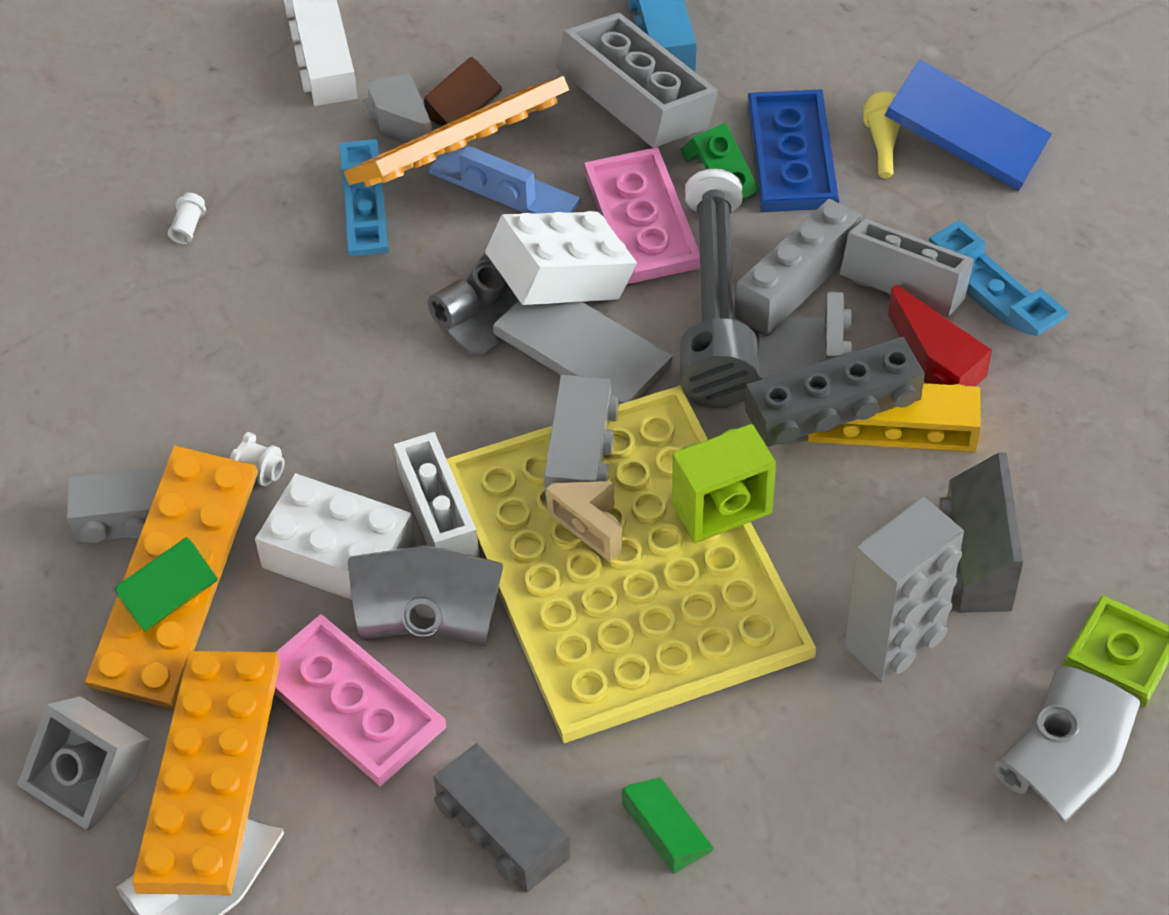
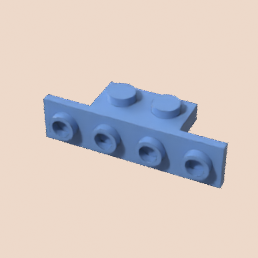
M469 145L464 149L460 148L447 154H440L429 168V173L523 213H572L581 203L580 197L534 179V172Z

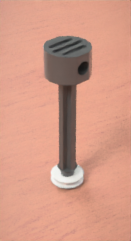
M706 169L692 175L686 182L684 190V201L688 209L694 214L699 215L702 323L689 327L681 337L680 385L684 394L696 403L708 407H728L745 401L746 384L760 380L758 340L753 330L744 323L734 320L730 214L736 211L742 203V184L739 178L729 171Z

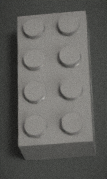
M618 12L563 31L556 68L653 148L709 128L718 90Z
M924 496L856 548L844 648L881 682L894 672L897 674L904 672L913 663L919 652L926 647L931 649L937 646L944 639L948 631L946 625L949 612L952 609L953 588L957 583L956 572L958 562L962 556L960 550L964 530Z

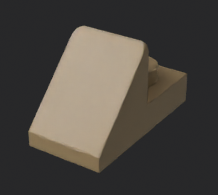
M613 482L552 483L546 488L547 512L552 518L607 561H613L622 553V527L618 520L609 513L615 505Z

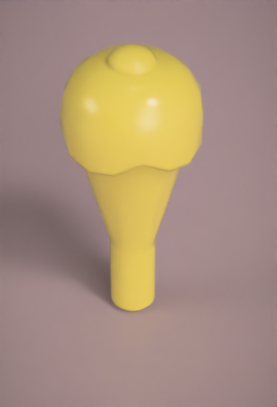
M880 91L870 95L863 108V121L866 127L870 128L878 153V175L884 179L890 178L893 175V150L899 129L902 126L885 116L889 105L897 95L890 91Z

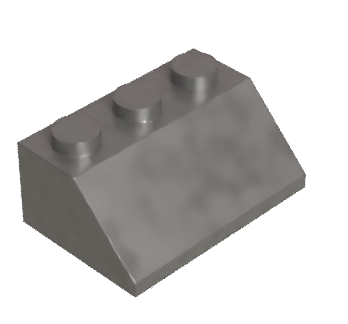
M1000 452L951 478L947 497H940L939 509L964 530L960 550L962 556L958 562L956 572L957 583L952 595H957L959 612L1012 611L1023 565V556L1007 452Z

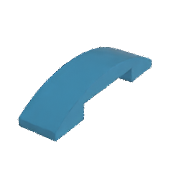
M377 139L339 143L349 257L388 253L382 182L367 188L364 182L349 186L343 172L378 156Z
M958 220L929 237L930 243L974 259L967 293L979 305L1007 325L1021 332L1038 336L1068 317L1069 311L1040 288L1031 293L985 254L986 242L962 221Z

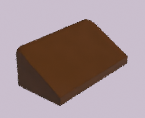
M469 57L425 96L424 106L429 119L440 126H444L483 108L502 91V87L477 60Z

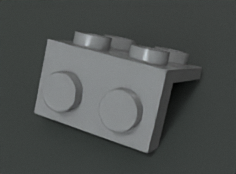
M827 292L825 318L787 317L768 336L759 331L760 380L851 352V341H843L844 334H850L851 309H844V292Z

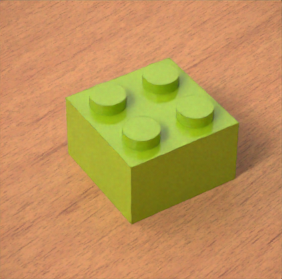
M749 424L739 429H729L720 436L699 444H689L680 451L673 453L672 506L694 544L773 513L776 461L754 425Z

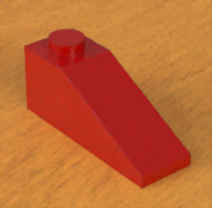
M897 284L891 289L888 316L899 336H904L925 373L924 382L927 384H961L975 387L988 375L992 349Z

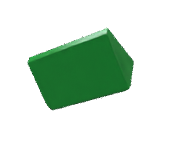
M186 537L122 581L114 590L120 602L145 633L218 581V578L189 537Z
M661 777L630 784L622 788V804L673 874L713 851V846Z

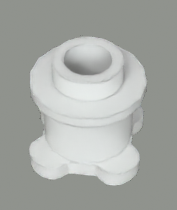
M247 432L237 449L232 451L230 459L256 465L258 470L256 480L258 484L267 486L272 481L278 480L283 472L285 460L282 457L281 449L274 445L268 448L255 443L256 435Z

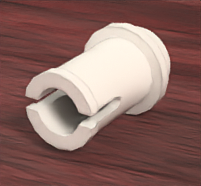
M185 193L176 201L177 212L168 230L170 239L179 244L191 243L199 218L204 217L206 212L205 201L202 197L194 193Z

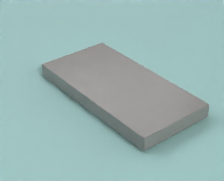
M518 301L493 324L494 335L560 375L610 378L612 396H619V404L640 398L672 365L673 356L583 302L522 305Z

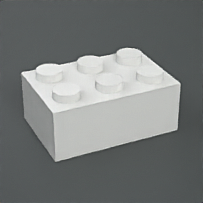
M593 211L502 214L485 250L489 259L522 305L619 300L637 265L635 259L626 249L625 244L620 241L607 224L606 219L599 212Z
M296 473L255 538L263 569L352 600L348 559L351 556L414 547L416 543L412 513Z

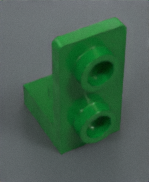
M726 122L694 136L680 149L686 163L700 158L706 169H723L738 177L742 184V200L755 195L759 191L755 179Z

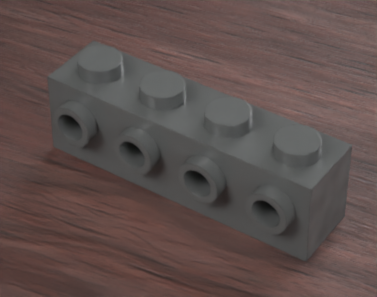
M903 336L746 384L745 411L767 447L776 444H787L805 435L818 431L826 432L838 425L857 419H868L876 413L896 407H907L915 401L921 400L925 373Z

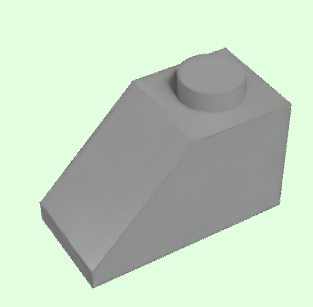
M410 72L367 82L369 98L363 99L364 109L368 121L375 120L380 135L406 143L432 131L431 121Z

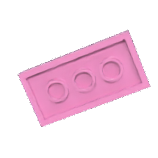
M658 147L584 163L585 176L599 213L606 219L607 224L620 241L625 244L626 249L637 262L627 284L700 269V251Z
M322 614L276 651L280 660V667L274 694L380 787L446 729V721L443 716Z

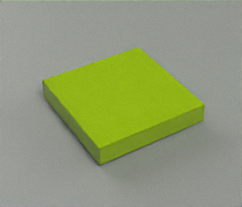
M1102 594L1065 657L1062 667L1078 668L1111 682L1139 699L1140 705L1146 707L1169 666V625Z

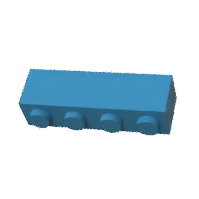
M627 0L629 12L636 13V15H633V24L690 69L696 71V40L684 0Z

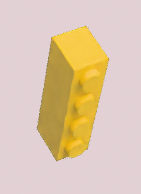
M923 383L921 400L915 401L907 407H896L876 413L868 419H857L838 425L826 432L818 431L809 434L808 442L976 452L981 428V387L964 386L961 384L941 385Z

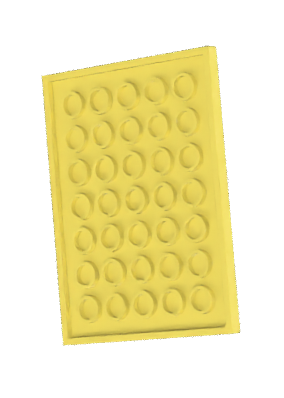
M680 385L619 404L617 421H609L608 429L614 430L612 455H604L603 461L604 464H609L608 481L614 483L615 505L609 513L618 520L622 527V553L611 562L598 554L547 512L544 474L552 426L446 459L475 525L478 546L483 558L497 561L504 565L498 593L563 744L801 663L816 656V646L752 523H746L694 544L672 506L673 453L680 451L689 444H699L708 440Z

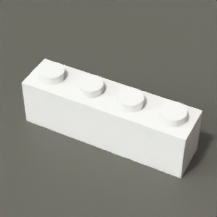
M284 0L287 18L294 17L295 19L289 21L292 42H300V45H294L298 68L304 66L306 70H300L304 93L311 92L314 107L358 99L355 73L337 0Z

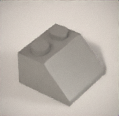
M81 696L47 704L17 786L84 829H92L135 780L150 739Z

